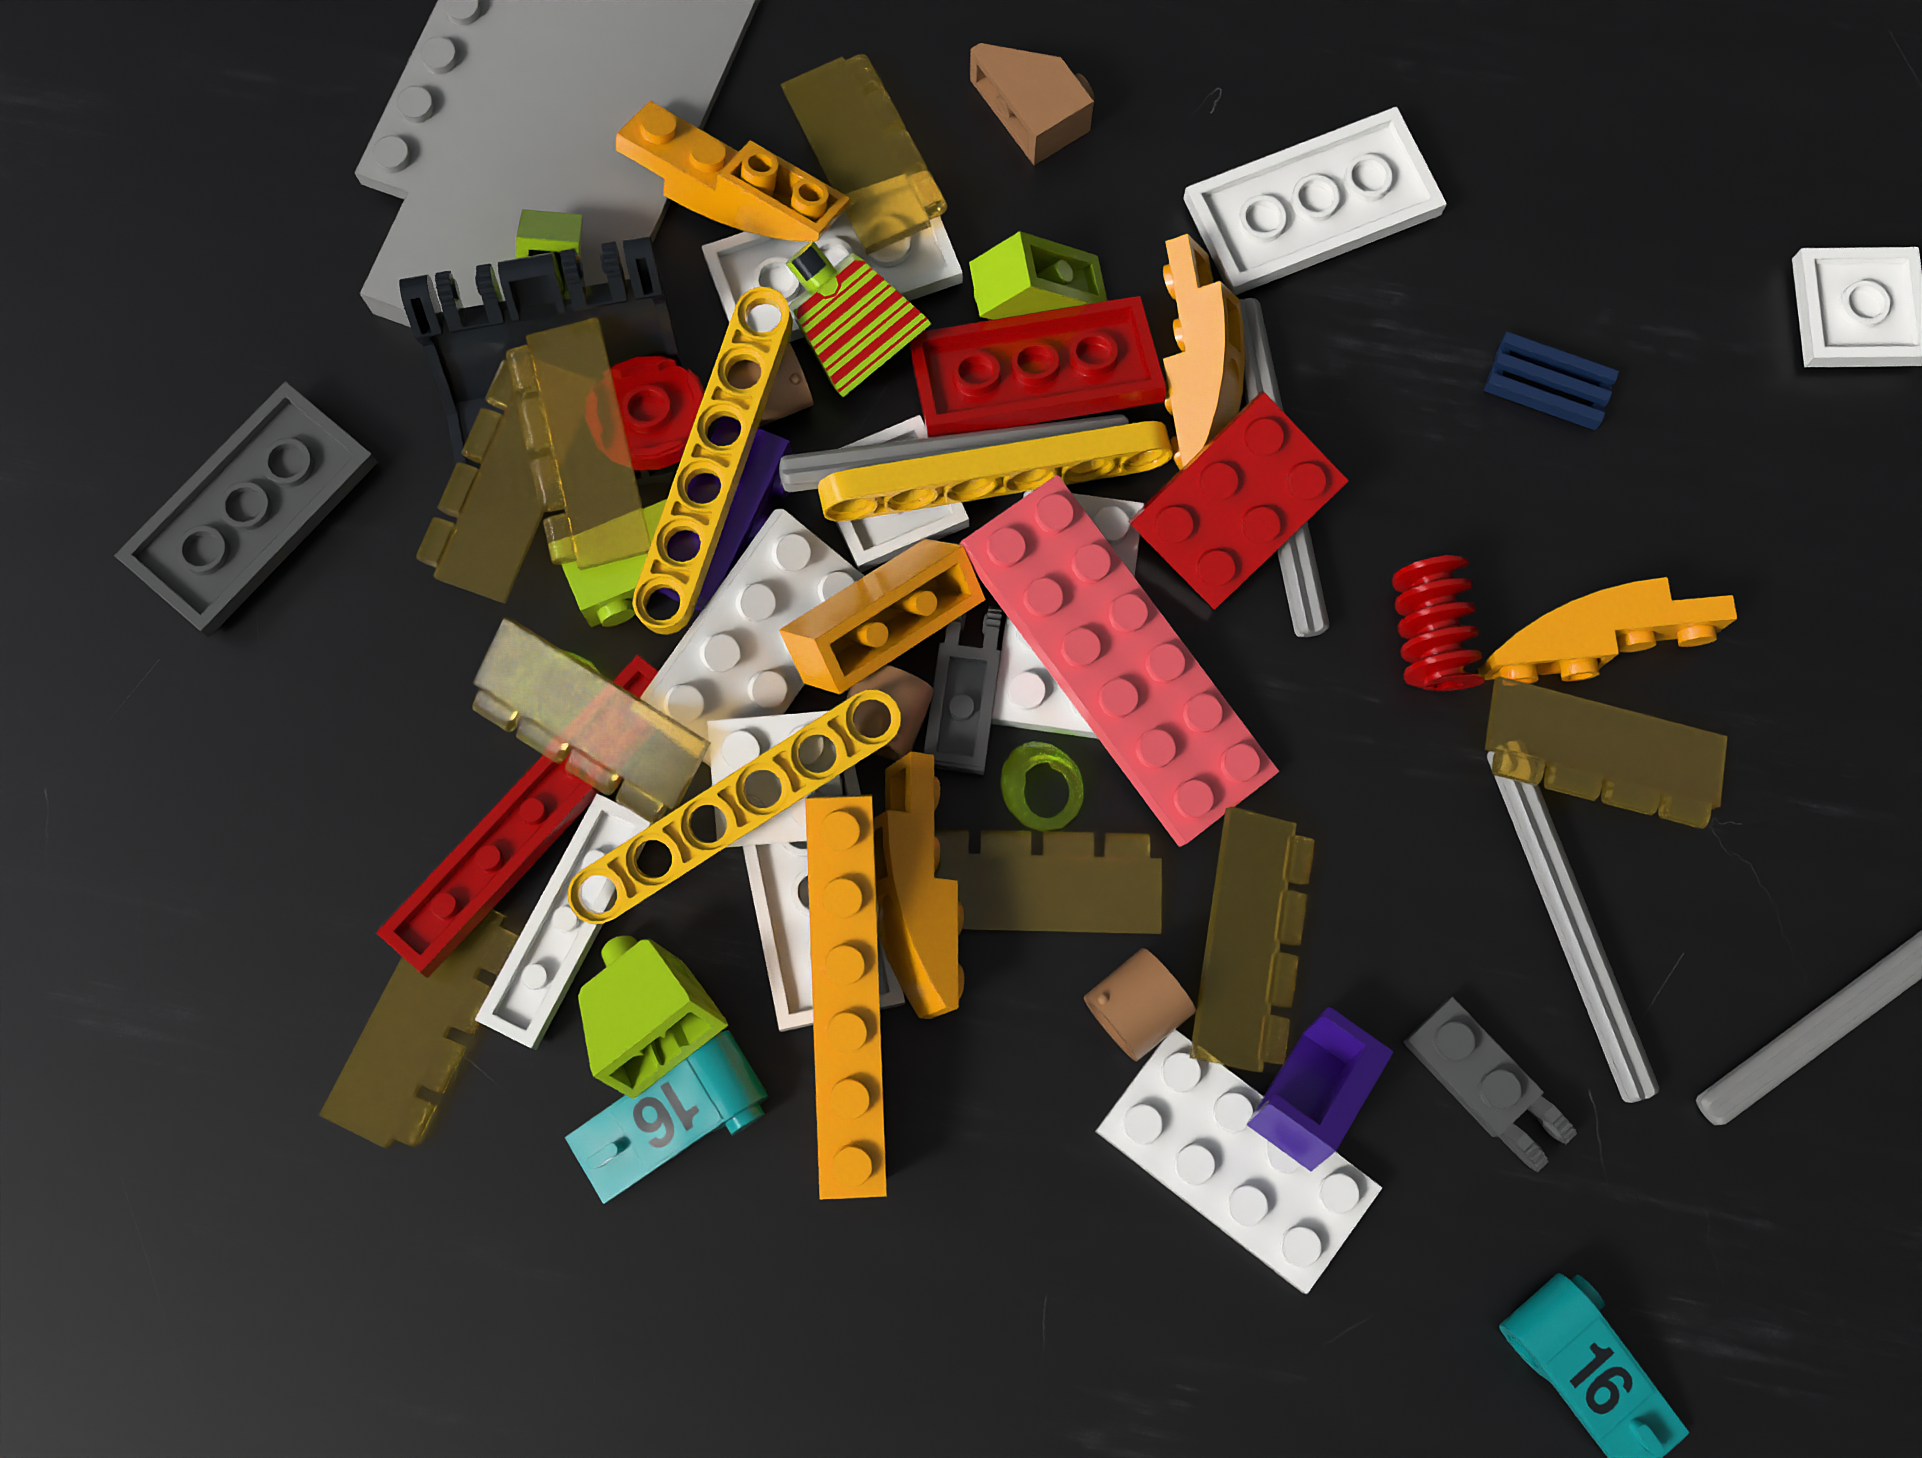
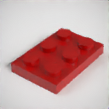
M1261 391L1128 522L1215 610L1348 482V479L1265 392Z

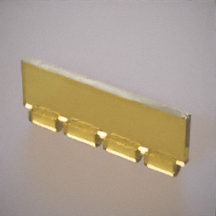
M859 54L846 61L842 56L781 84L782 90L830 185L850 198L849 206L844 212L866 255L931 227L930 220L939 217L946 211L948 207L946 200L933 176L927 171V165L909 132L905 130V125L888 93L883 90L884 86L868 56Z
M596 317L526 335L528 346L524 345L508 350L506 358L514 394L518 397L539 394V397L523 400L517 404L527 452L529 454H540L552 451V455L536 458L530 462L540 511L552 512L565 509V513L543 520L552 564L560 565L576 561L577 567L581 571L648 554L651 542L600 321Z
M531 358L527 359L524 368L522 365L511 361H501L485 400L492 406L505 410L502 416L498 412L481 408L461 452L466 458L480 463V469L478 470L476 467L457 462L437 507L445 514L458 518L457 522L454 524L444 519L433 517L416 554V558L419 561L436 568L433 574L435 579L506 604L585 418L587 403L593 390H596L598 387L597 382Z
M511 618L503 619L473 684L483 689L478 691L472 708L475 712L509 733L514 731L520 724L516 737L557 764L562 763L569 755L572 747H574L575 749L572 750L567 760L566 770L607 796L617 789L623 778L626 781H623L617 793L616 802L651 824H654L663 817L667 807L671 810L679 807L711 744L708 740Z
M1500 676L1494 679L1485 750L1495 752L1492 762V774L1495 776L1537 786L1542 780L1546 765L1548 766L1545 768L1544 787L1546 789L1592 801L1596 800L1601 792V800L1604 804L1646 815H1653L1658 809V815L1662 819L1703 829L1710 821L1711 810L1720 807L1728 736Z
M1235 807L1226 808L1190 1059L1261 1073L1264 1062L1284 1064L1290 1019L1270 1015L1272 1005L1292 1008L1299 957L1283 952L1279 953L1280 943L1294 946L1301 945L1307 895L1287 890L1289 882L1309 884L1315 842L1311 838L1295 836L1296 823Z
M934 829V837L940 843V861L934 872V878L958 881V901L963 906L964 922L962 929L1161 934L1162 858H1150V834L1105 833L1104 857H1093V832L1043 831V856L1031 855V831L981 830V854H968L969 829Z
M492 909L429 978L419 973L403 957L400 959L319 1116L386 1149L390 1148L394 1139L416 1148L437 1107L435 1104L416 1095L421 1086L440 1094L444 1093L467 1048L447 1038L451 1027H454L473 1036L480 1023L475 1018L492 987L476 979L481 969L499 976L520 937L503 928L508 919L507 916Z

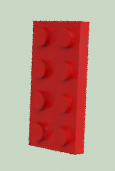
M1140 296L922 331L909 342L928 438L1017 427L1165 402L1166 385Z

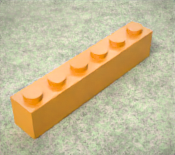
M872 794L811 796L805 799L820 1199L887 1196Z

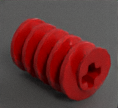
M1443 555L1423 559L1403 567L1392 578L1394 589L1402 593L1395 601V609L1398 614L1405 616V618L1400 620L1397 627L1400 636L1409 640L1400 649L1403 660L1412 663L1403 673L1404 680L1408 685L1430 691H1453L1475 687L1485 682L1484 675L1468 673L1465 669V666L1482 659L1481 651L1464 649L1462 646V642L1479 635L1477 627L1460 625L1459 623L1460 618L1476 611L1474 603L1456 600V595L1473 588L1471 579L1453 576L1454 571L1465 568L1470 564L1467 558Z

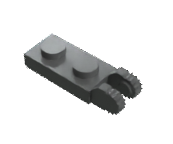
M989 606L988 612L984 615L982 629L984 634L983 648L960 645L961 632L965 629L967 612L947 624L945 643H940L933 686L935 692L931 700L924 747L925 754L934 755V769L984 775L1001 651L997 650L1002 608Z
M1453 997L1444 1001L1403 1041L1407 1048L1492 1137H1499L1524 1164L1534 1171L1539 1172L1549 1160L1545 1156L1543 1149L1523 1130L1513 1124L1526 1110L1543 1126L1544 1130L1551 1137L1562 1144H1567L1577 1134L1576 1129H1574L1568 1119L1552 1103L1541 1096L1544 1092Z

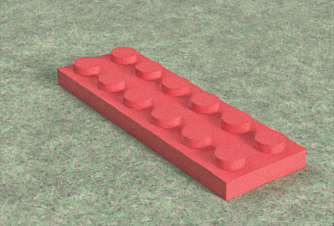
M1058 474L960 542L959 545L964 546L974 572L1179 847L1189 843L1279 772Z

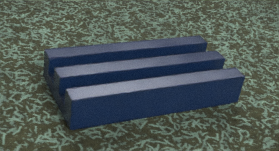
M1506 331L1499 343L1483 391L1596 430L1603 421L1605 415L1603 411L1612 394L1610 390L1616 382L1619 371ZM1503 371L1534 381L1537 386L1554 392L1560 390L1591 401V406L1589 407L1502 376Z

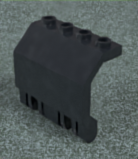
M650 235L623 240L630 279H625L619 251L614 241L601 244L600 259L603 272L607 274L608 282L596 285H585L582 261L577 256L575 248L563 250L560 253L568 290H564L553 252L498 262L499 279L505 301H503L494 269L490 263L476 266L475 282L478 293L482 296L483 305L463 308L457 281L453 278L450 270L435 273L439 301L429 274L399 280L403 306L414 338L424 348L446 413L455 461L454 502L460 518L481 514L486 516L497 515L505 510L536 504L552 505L560 503L565 499L597 493L613 494L625 488L657 482L673 483L680 462L660 470H633L613 463L598 449L586 420L587 399L593 387L595 386L597 390L599 384L605 380L604 374L614 365L637 356H663L675 360L677 366L683 367Z

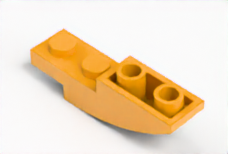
M649 101L616 135V151L664 178V196L696 213L745 232L791 241H818L849 206L850 198L753 141L750 140L738 152L652 101Z
M1188 234L1165 241L1169 264L1163 267L1166 287L1171 297L1176 299L1179 318L1173 321V330L1176 342L1182 353L1164 358L1163 361L1167 380L1164 381L1166 385L1164 404L1169 414L1174 416L1177 436L1171 438V447L1175 463L1180 470L1239 413L1245 369L1244 325L1240 300L1221 281L1213 283L1208 253Z
M1668 577L1636 581L1603 589L1573 600L1541 616L1517 632L1478 668V674L1484 675L1485 680L1500 679L1501 686L1504 687L1531 684L1539 680L1538 675L1561 673L1563 681H1580L1598 676L1600 674L1599 669L1616 657L1619 652L1646 650L1656 646V641L1677 639L1678 645L1681 647L1708 644L1717 640L1716 634L1737 619L1733 595L1672 601Z
M910 752L885 769V812L873 819L877 931L889 964L919 1018L932 1019L959 1008L958 1000L964 988V971L962 966L958 964V936L963 927L964 911L962 904L958 901V881L934 878V872L940 861V843L934 837V811L940 798V783L938 778L934 776V755Z

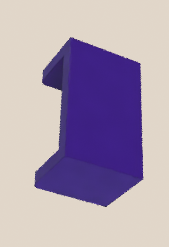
M1327 1007L1304 1030L1246 1125L1311 1172L1336 1152L1394 1051L1335 1009Z

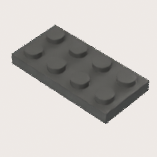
M285 381L114 556L198 630L210 638L371 471L378 461L369 451Z

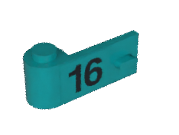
M725 1030L715 1035L634 1100L626 1095L570 1133L565 1139L601 1201L605 1204L707 1134L726 1126L730 1134L734 1135L750 1126L765 1115L759 1104L765 1101L769 1095L730 1031Z
M1557 1273L1499 1325L1502 1334L1531 1368L1552 1383L1607 1458H1663L1689 1434V1431L1599 1312L1606 1305L1598 1292L1579 1275H1575L1569 1280L1563 1274Z

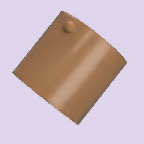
M789 341L759 427L814 405L806 378ZM751 360L738 361L730 368L727 380L731 386L737 389L750 388L758 382L761 376V367Z
M886 664L850 687L846 700L864 690H879L889 694L897 703L901 712V726L898 733L888 744L872 754L898 761L912 752L935 691L922 679ZM867 700L856 708L853 722L861 735L868 738H876L883 735L889 729L891 713L883 702Z
M1141 948L1084 996V1001L1099 1023L1121 1049L1136 1062L1196 1013L1193 1002L1179 982L1145 948Z

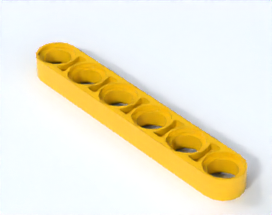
M760 286L748 290L740 297L735 306L634 591L632 604L635 614L648 629L657 634L668 635L680 631L688 624L693 615L792 332L793 319L788 302L779 291L771 287ZM769 304L778 308L781 312L780 322L774 329L763 333L752 330L747 325L748 315L751 310L756 306ZM742 360H751L761 367V376L758 382L747 389H737L731 386L727 380L730 368ZM723 416L733 417L741 424V433L738 439L731 445L717 446L708 440V428L714 420ZM710 473L717 476L721 482V490L717 498L705 504L695 503L690 500L687 494L690 481L699 474ZM683 530L698 534L701 545L699 552L694 558L689 561L679 562L668 556V542L674 534ZM670 588L678 592L680 597V607L677 613L670 619L663 621L651 618L646 608L650 595L658 589Z
M1144 421L847 469L826 476L819 482L817 487L823 514L826 519L837 522L852 521L1033 491L1057 474L1065 485L1141 473L1153 470L1167 463L1173 457V451L1166 426L1158 421Z
M864 690L853 695L591 863L576 874L569 885L568 902L572 912L580 920L590 924H603L617 918L888 744L897 735L901 726V712L897 703L889 694L879 690ZM867 700L883 702L891 713L889 729L883 735L876 738H868L861 735L853 722L856 708ZM812 735L828 737L836 748V760L833 766L822 773L806 769L799 758V749L802 742ZM768 770L773 772L781 782L782 793L780 798L770 807H758L752 804L746 796L745 783L748 777L755 771ZM713 805L724 813L727 820V829L718 841L704 842L693 834L691 818L700 806ZM648 840H658L670 849L672 864L669 871L663 876L650 877L644 874L637 865L636 854L638 849ZM602 875L609 878L615 884L617 900L614 906L606 912L591 910L583 901L582 888L591 876Z

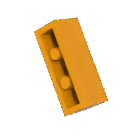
M923 539L779 629V632L803 683L841 694L986 599L963 545Z

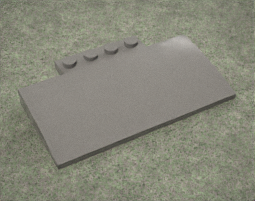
M438 0L355 171V175L362 185L404 199L360 292L372 313L411 327L403 306L399 280L429 274L439 301L435 273L449 270L457 281L463 308L483 305L482 296L479 295L475 282L476 266L489 263L492 264L503 301H505L499 279L498 262L516 259V235L522 209L583 215L582 265L586 286L608 282L607 274L603 272L600 259L601 244L614 241L619 251L625 279H630L623 240L650 235L652 242H654L672 200L663 195L664 178L616 151L617 132L649 101L656 103L703 131L760 0Z

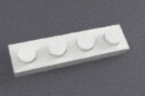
M595 795L476 1016V1021L529 1048L537 1050L603 925L587 923L580 920L572 912L568 902V888L572 878L591 863L654 824L651 819L602 795ZM644 842L639 847L638 852L636 854V861L640 853L642 852L646 842ZM594 875L584 883L582 898L591 910L606 912L615 903L617 890L615 884L609 878L602 875Z

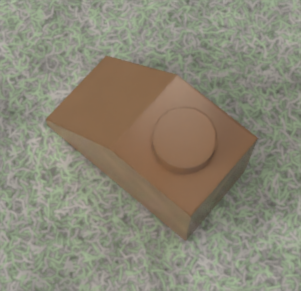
M979 43L971 48L970 81L1033 165H1036L1090 131L1093 105L1095 103L1093 90L1085 77L1080 73L1073 74L1061 57Z

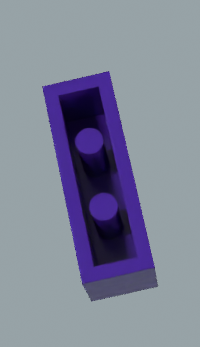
M721 417L710 442L717 446L731 445L738 439L741 433L740 422L733 417ZM760 428L757 429L695 609L702 611L768 520L777 497L785 499L790 493L784 490L779 474L781 458L785 455H793L789 440ZM702 473L695 476L688 485L687 494L689 499L700 504L713 501L721 490L720 479L710 473ZM687 530L674 534L668 542V556L679 562L689 561L694 558L700 550L701 541L699 535ZM662 588L655 591L680 602L678 592L673 589Z

